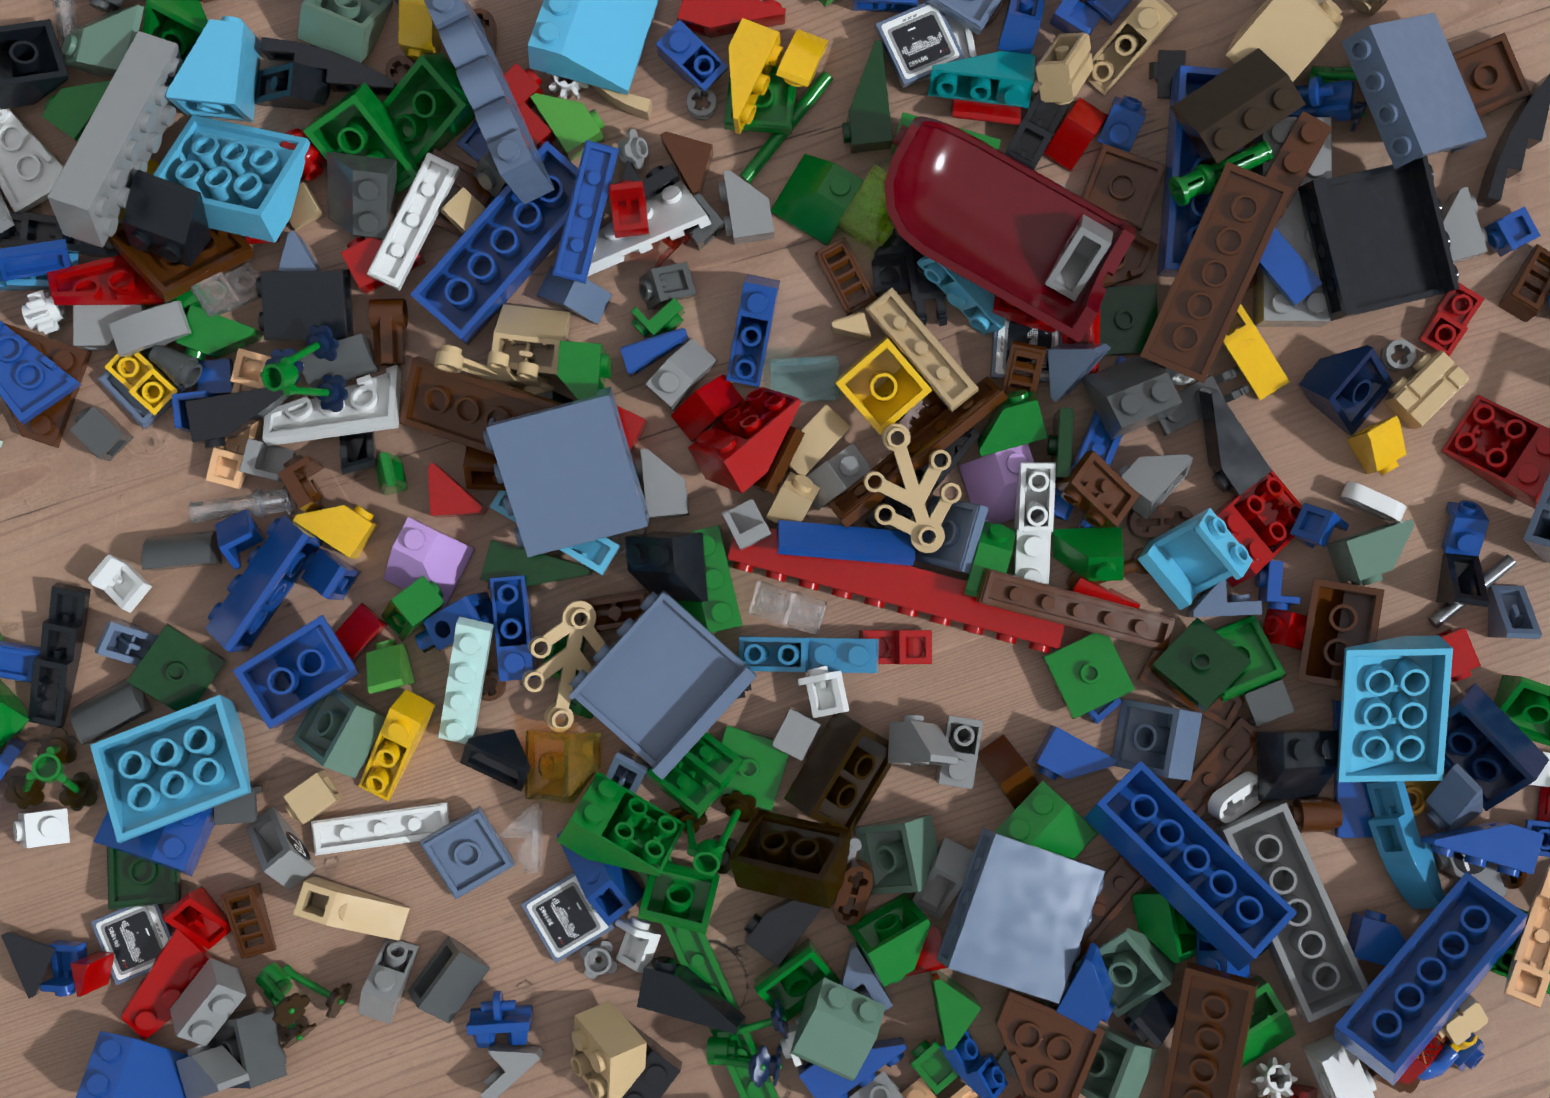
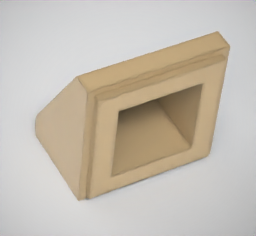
M304 181L299 184L292 215L289 219L295 231L325 215L311 189Z
M463 187L444 205L440 212L464 234L486 208Z
M862 312L831 322L830 328L832 333L863 341H870L871 339L865 314Z

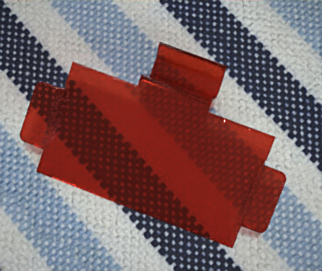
M687 229L684 232L685 235L673 241L670 237L662 239L661 241L669 246V248L659 257L654 268L661 267V264L682 242L687 244L693 233L688 235Z

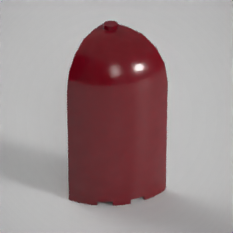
M923 116L914 118L909 128L902 124L892 142L898 148L892 157L884 182L886 209L898 234L926 257L1080 343L1099 313L1101 302L1107 290L1103 288L1104 283L1102 282L1106 274L1110 276L1115 274L1120 262L1136 237V228L957 127ZM1084 214L1112 230L1113 237L1109 249L1076 300L1073 301L1045 285V281L1064 244Z

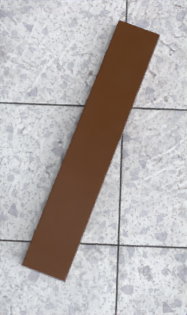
M988 376L976 384L979 391L956 410L951 412L946 408L911 437L907 449L915 473L929 462V456L934 450L946 449L1008 399L1004 391ZM894 452L870 470L880 472L886 480L898 486L903 483ZM877 475L871 476L868 480V484L872 488L878 487L881 482ZM864 476L828 504L846 528L887 496L881 492H871L866 489L863 483Z
M989 568L984 569L975 600L989 606L1165 651L1168 647L1176 620L1166 615Z

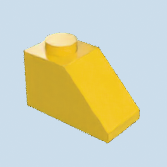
M399 0L398 44L403 52L407 54L409 59L417 61L422 54H439L442 40L425 1Z
M1397 415L1375 422L1346 439L1366 474L1379 472L1380 475H1384L1399 466L1397 460L1407 455L1401 424Z
M358 504L355 508L341 505L296 515L293 519L294 522L352 559L359 557L379 527L378 524L372 521L374 514Z

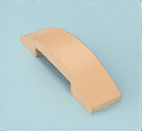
M238 348L230 379L231 382H234L232 393L266 388L260 373L265 367L266 361L272 357ZM264 417L236 438L225 439V446L213 448L206 481L236 489L241 488L246 473L239 471L247 440L249 438L258 441Z
M1550 864L1527 913L1525 928L1518 938L1504 989V994L1537 1008H1541L1550 982Z

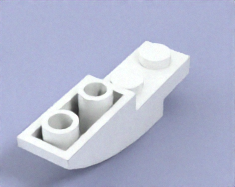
M1020 462L1014 529L1016 530L1013 546L1014 575L1049 584L1051 532H1053L1056 463Z

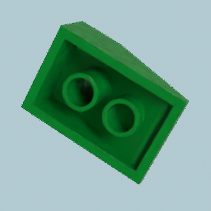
M422 54L382 103L387 109L418 169H420L427 153L432 154L434 149L440 151L475 118L474 110L462 89L456 69L444 54Z
M365 82L314 117L303 130L326 160L328 152L397 160L396 194L410 186L419 171L387 109Z

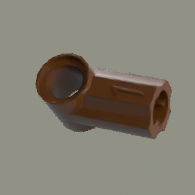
M370 299L368 316L374 337V364L376 366L405 365L404 329L408 326L406 299Z

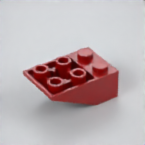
M761 386L751 391L747 395L746 400L735 409L727 411L722 416V420L715 426L702 432L697 437V441L689 446L688 449L705 479L743 494L768 472L801 404L800 399Z
M1480 395L1476 397L1441 450L1442 453L1504 494L1534 509L1550 474V429Z
M1273 470L1242 495H1234L1214 512L1217 517L1225 522L1227 529L1247 549L1249 556L1253 559L1244 577L1236 580L1231 576L1226 579L1232 588L1255 576L1294 538L1290 532L1302 509V505Z

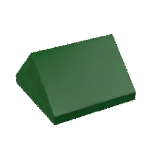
M1502 675L1494 703L1530 740L1550 746V686L1522 676Z
M667 862L659 877L649 874L638 918L706 934L720 875L715 874L712 877L700 874L693 868Z
M808 938L788 953L778 967L772 965L754 979V989L773 1010L776 1007L775 999L779 998L788 1022L803 1010L807 992L825 977L836 983L841 981Z
M940 970L930 971L929 976L940 1036L946 1051L953 1050L981 1010V1006L973 993Z

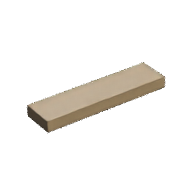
M893 288L889 289L865 308L868 315L951 412L979 391L975 383Z

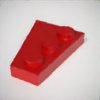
M121 255L47 272L51 297L55 305L164 304L163 300Z
M174 928L166 945L160 950L149 972L142 979L123 1009L121 1019L146 1040L172 1018L170 1008L210 958H215L202 945Z

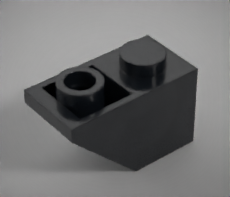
M1161 990L1126 1012L1128 1016L1124 1021L1143 1043L1150 1040L1158 1048L1174 1026L1178 1009Z

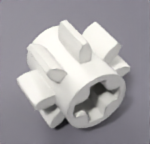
M546 73L549 79L555 80V82L548 86L550 92L555 93L559 90L562 99H567V96H575L579 100L581 88H589V84L574 80L572 83L567 84L565 80L563 81L562 77Z
M44 290L28 294L27 297L30 302L22 305V314L28 327L32 330L38 328V331H43L44 334L60 330L58 322L66 319L64 305H55L49 292L45 293Z
M1276 1057L1268 1059L1267 1066L1263 1063L1256 1064L1255 1068L1259 1073L1256 1078L1251 1079V1083L1256 1084L1260 1090L1257 1096L1270 1095L1271 1098H1281V1094L1285 1097L1293 1096L1294 1093L1290 1087L1292 1082L1297 1081L1298 1078L1292 1076L1289 1071L1291 1064L1278 1065ZM1270 1075L1272 1078L1278 1079V1085L1276 1082L1270 1081Z

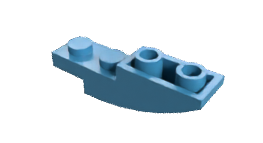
M739 637V658L753 671L807 672L810 669L828 666L829 672L841 670V673H878L879 639Z
M1405 782L1366 783L1375 817L1368 820L1380 857L1392 881L1412 909L1436 908L1443 900L1444 893L1430 844L1420 841Z

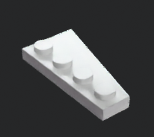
M8 108L0 110V187L13 211L22 214V212H27L48 199L47 197L64 166Z
M680 180L646 201L649 234L615 238L613 222L599 230L588 276L623 262L625 255L628 253H645L653 249L652 243L666 237H670L673 241L685 236V229L697 224L701 229L712 223L705 211Z
M398 365L386 368L387 373L372 378L369 374L357 378L356 384L345 387L348 391V397L346 400H343L344 405L340 412L323 410L321 408V400L317 397L309 400L306 396L280 405L264 416L262 439L267 446L399 428L402 372Z

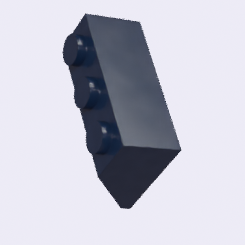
M1476 683L1449 701L1444 767L1449 772L1458 763L1483 790V808L1485 811H1488L1536 781L1549 759Z

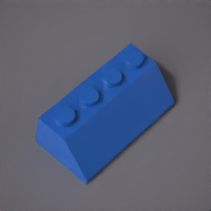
M283 515L281 519L276 518L271 523L266 532L269 537L262 547L257 546L251 552L247 559L249 564L242 575L238 574L231 581L227 588V591L230 592L223 603H217L208 615L210 622L205 629L228 652L250 650L303 573L304 569L302 567L307 557L312 552H317L324 542L294 522V518L291 516Z

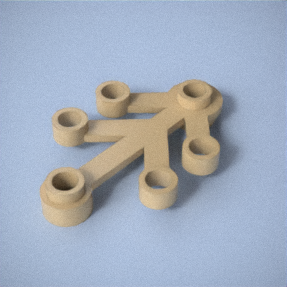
M442 345L441 350L436 352L434 367L442 371L452 373L466 371L533 394L555 391V387L549 384V379L538 376L539 366L534 363L519 362L517 376H515L508 367L510 356L502 352L490 351L487 360L488 366L464 358L461 355L462 349L455 346Z
M899 423L889 424L884 428L881 439L884 446L894 452L905 489L886 480L878 471L868 472L864 476L863 483L869 491L881 492L910 507L915 522L897 514L894 508L886 503L880 504L875 508L874 518L881 525L890 524L910 534L911 543L918 551L923 553L935 552L942 546L945 539V532L941 524L951 505L961 498V488L953 482L944 483L939 490L940 499L930 516L928 515L925 503L941 472L950 466L951 456L945 450H934L929 456L930 464L918 484L907 449L911 439L910 432L904 425ZM895 431H900L903 435V440L899 444H893L891 441V435ZM940 453L944 454L946 457L945 464L936 466L934 463L935 456ZM873 475L879 476L881 480L880 485L876 488H872L868 484L869 478ZM950 486L955 487V497L947 499L944 495L946 488ZM883 508H888L891 511L890 518L884 521L880 520L879 511ZM926 530H931L934 533V538L930 542L922 540V534Z
M582 600L572 601L567 604L562 612V621L542 636L533 637L528 644L530 653L536 658L541 659L550 654L551 645L568 635L564 649L535 670L526 671L522 677V684L528 691L538 692L544 687L545 680L561 669L556 701L549 705L544 712L545 723L555 732H564L573 724L574 715L569 709L571 699L568 696L573 689L569 683L575 677L576 669L578 672L582 669L588 672L592 668L580 650L583 636L596 653L605 644L594 628L596 622L594 608ZM580 612L584 613V621L576 624L574 622L575 615ZM540 641L545 642V649L542 652L537 653L534 651L536 643ZM533 675H537L539 677L537 685L529 686L528 679ZM559 714L566 715V719L562 724L555 723V718Z

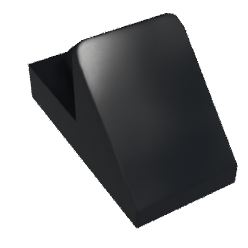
M627 160L623 180L641 181ZM671 164L665 168L662 165L658 166L646 174L645 177L647 179L643 181L646 201L661 193L666 187L679 181L678 174Z

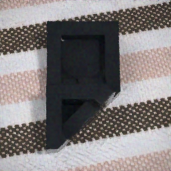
M896 228L892 230V234L886 242L878 247L874 253V259L871 261L876 297L882 296L891 288L898 295L909 293L904 240L898 234Z

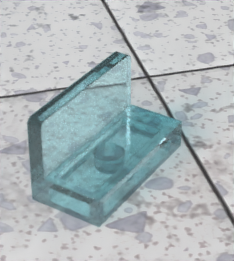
M838 356L770 359L772 390L797 397L801 402L835 401L839 399V387L835 384V379L838 377L839 372Z

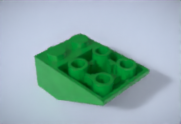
M597 772L563 828L557 842L585 859L659 877L686 824L600 772Z

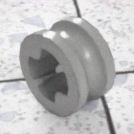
M695 87L688 93L686 99L687 109L692 117L698 120H707L714 115L717 109L716 96L710 88L703 92ZM701 96H706L710 107L706 110L702 107L703 111L696 110V102L694 101L696 97L701 100Z
M1394 340L1382 349L1381 362L1390 371L1404 370L1415 361V348L1407 340ZM1394 347H1397V351L1402 349L1405 352V356L1401 358L1403 364H1399L1400 360H1392L1391 355L1395 353Z

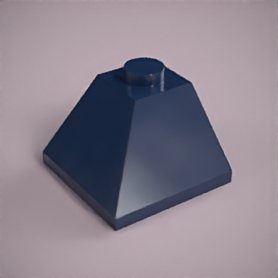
M1366 345L1319 359L1298 385L1313 406L1344 432L1352 436L1389 392L1388 388L1393 384V381L1374 348Z

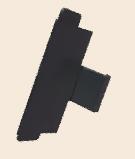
M1159 50L1158 62L1149 63V80L1155 79V82H1158V98H1171L1172 76L1180 65L1185 66L1186 50Z

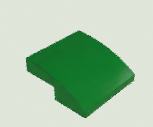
M706 732L663 780L652 771V767L646 774L650 782L699 819L735 776L743 764V759Z

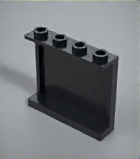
M1427 156L1415 159L1397 169H1394L1392 164L1331 179L1323 177L1314 179L1298 188L1331 321L1434 297L1460 289L1458 269L1453 264L1450 252V237L1447 231H1445L1441 215L1442 204L1436 195L1433 183L1434 172Z

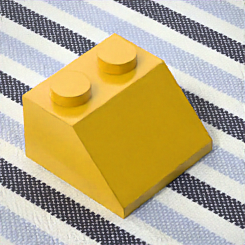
M887 336L882 338L835 379V384L879 435L882 434L887 425L899 420L932 391Z

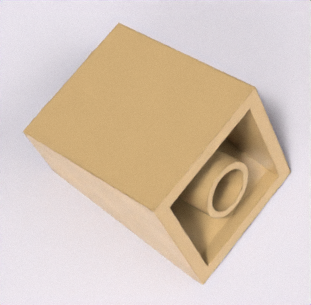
M1266 0L1236 32L1225 56L1236 63L1257 48H1260L1288 74L1293 82L1339 30L1343 20V16L1340 15L1342 12L1332 0Z

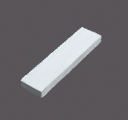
M427 153L367 272L369 277L400 291L460 172L458 166L431 153Z
M448 802L313 820L311 821L315 856L417 842L451 823L449 804Z

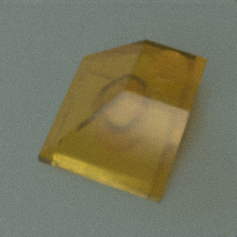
M526 731L525 755L531 769L525 783V799L566 804L574 803L601 767V732Z

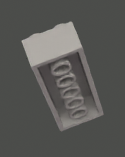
M141 31L137 32L47 197L63 235L103 248L108 237H112L118 227V218L122 210L126 209L134 174L137 170L147 172V163L152 153L158 152L162 142V135L166 127L173 124L176 116L177 107L166 98V93L184 63L177 43Z
M1286 117L1255 138L1253 145L1261 140H1265L1271 147L1274 159L1297 117ZM1315 117L1331 126V117ZM1331 132L1300 186L1314 179L1332 178ZM1273 159L1254 167L1253 172L1264 176ZM1297 190L1283 217L1278 220L1276 228L1320 279L1299 190ZM1257 266V280L1253 286L1254 325L1256 327H1322L1331 322L1322 284L1293 307L1260 267Z
M1271 800L1249 810L1230 823L1222 822L1215 825L1214 828L1217 835L1297 912L1268 944V950L1297 1015L1310 1023L1355 1003L1368 988V984L1287 803L1281 800Z

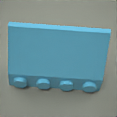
M543 0L528 43L529 68L628 95L659 0Z
M192 115L153 175L201 192L209 228L275 243L291 218L305 165V155L309 149L310 142L308 138ZM282 141H286L297 146L294 150H289L281 147L279 144Z
M1439 635L1401 636L1346 647L1344 649L1337 764L1338 782L1443 781L1453 648Z
M221 695L90 745L117 843L125 842L251 793L244 732L234 701Z

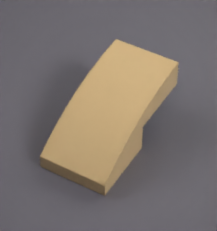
M591 85L614 106L631 115L650 121L653 110L651 99L630 93L626 95Z
M826 404L801 430L805 435L788 468L796 475L806 476L848 432L851 426Z

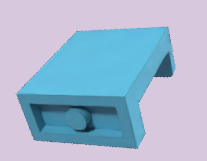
M1211 508L1150 540L1138 557V561L1179 610L1190 606L1198 593L1231 576L1236 580L1244 577L1253 561L1247 549L1235 539L1227 529L1225 522L1217 517Z

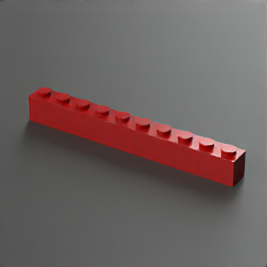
M769 528L771 536L742 551L733 536L727 560L734 562L732 567L734 569L752 573L754 567L767 571L765 577L785 582L786 576L800 579L798 584L800 587L818 591L819 585L833 588L831 595L851 600L852 594L865 597L864 604L884 609L885 603L898 606L897 613L917 618L918 612L931 615L930 622L948 627L951 621L964 624L963 631L981 636L984 630L997 633L996 640L1016 644L1017 639L1030 642L1029 649L1049 653L1050 648L1059 649L1065 625L975 601L976 597L964 594L966 585L964 580L909 565L777 554L776 529Z

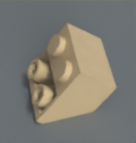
M503 304L494 330L491 351L508 354L510 356L508 367L514 374L517 373L519 362H530L539 366L538 376L560 379L557 376L560 341H567L571 313Z
M611 1001L574 1015V1031L572 1032L574 1047L573 1057L571 1058V1066L574 1073L584 1079L594 1098H622L645 1069L647 1042Z

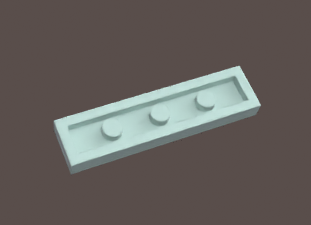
M459 617L456 623L438 738L466 744L469 738L475 737L494 624Z

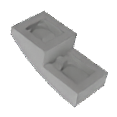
M181 301L156 306L108 324L120 357H129L154 345L164 346L192 334Z

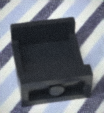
M349 269L260 271L261 277L257 278L256 290L258 297L262 298L263 312L259 313L258 323L260 331L264 332V340H306V336L310 334L309 328L312 325H317L318 327L327 325L333 333V338L337 340L354 336L351 272Z

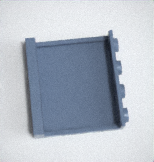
M1435 13L1369 25L1341 41L1394 169L1415 159L1451 150V153L1458 152L1487 137Z
M611 387L597 390L596 396L500 421H496L495 417L490 418L486 426L487 430L483 431L485 445L488 451H494L497 461L494 464L495 476L499 484L504 483L507 495L504 496L505 507L508 515H514L518 526L514 529L515 538L519 548H525L527 557L648 527V509Z
M664 590L658 595L652 592L639 606L643 612L636 620L633 621L629 617L616 631V634L620 637L611 647L605 643L592 658L596 662L595 665L588 672L584 669L580 670L569 683L573 689L568 696L570 699L573 700L575 698L652 766V771L662 780L757 677L756 673Z
M983 827L936 960L949 969L1059 1004L1062 995L1068 989L1072 965L1080 955V943L1085 929L1091 923L1092 908L1096 897L1103 889L1105 871L1092 864L1076 861Z

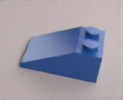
M324 615L319 616L233 670L269 729L278 728L360 674Z
M214 807L122 843H117L109 811H107L93 842L192 877L215 825Z
M100 1031L76 1098H186L176 1061L189 1056L135 1038Z

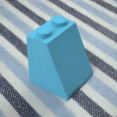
M223 16L222 20L209 19L169 86L166 98L187 116L196 115L206 118L254 122L256 86L261 59V41L243 20L237 17Z

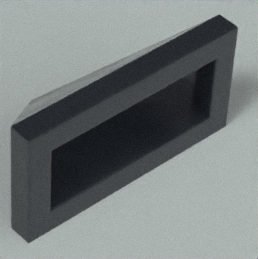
M374 431L339 436L341 470L344 475L355 478L377 465Z
M1444 552L1436 602L1480 607L1488 606L1489 598L1478 556Z
M514 729L469 738L460 761L461 764L520 792L524 788L531 769Z
M11 931L1 935L28 999L36 996L39 993L40 984L44 980L56 948Z

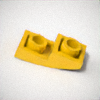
M797 29L781 60L776 75L784 78V81L792 86L808 87L815 76L819 62L826 52L829 40Z
M141 352L129 357H120L117 353L104 366L154 416L172 399V394L179 392L169 379Z

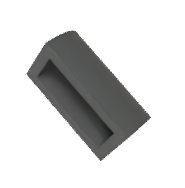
M361 333L339 340V347L336 349L337 358L334 361H328L325 358L319 359L314 352L300 359L299 361L304 364L302 372L309 386L317 388L318 385L323 384L322 380L325 375H341L344 377L345 382L379 372V367L374 364V351L370 339Z
M216 530L147 537L142 548V570L158 571L222 564L221 550L218 548Z
M128 677L71 709L70 718L72 726L81 745L94 743L153 710L144 692L127 682Z
M448 936L411 985L408 993L418 1009L450 1024L490 967L467 946Z

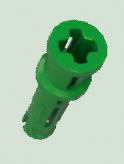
M1261 140L1251 147L1230 155L1218 164H1199L1195 166L1194 171L1182 177L1177 175L1169 179L1170 193L1179 206H1185L1189 203V199L1202 193L1208 195L1214 192L1227 162L1250 170L1273 159L1271 147L1265 140Z

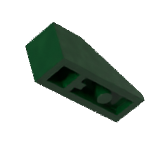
M877 40L873 44L850 106L847 122L842 123L844 143H850L851 153L891 149L893 136L882 40Z
M491 540L480 580L489 582L487 588L491 589L490 578L525 575L526 586L532 587L590 576L593 569L543 554L527 557L525 549Z

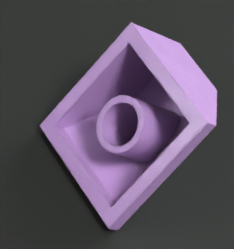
M1028 444L992 453L958 466L970 503L988 507L985 521L1000 524L1015 518L1020 462H1034Z
M407 517L392 547L383 579L402 589H406L420 577L424 576L428 582H435L443 593L442 599L445 601L441 608L444 609L475 549L417 519Z

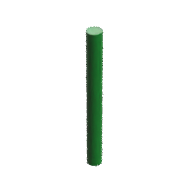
M822 71L795 105L792 130L833 81V78L827 72ZM773 133L741 172L740 178L750 184L789 134Z

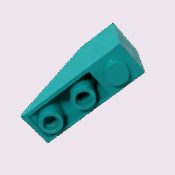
M999 51L933 65L928 96L1029 108L1035 81V55Z

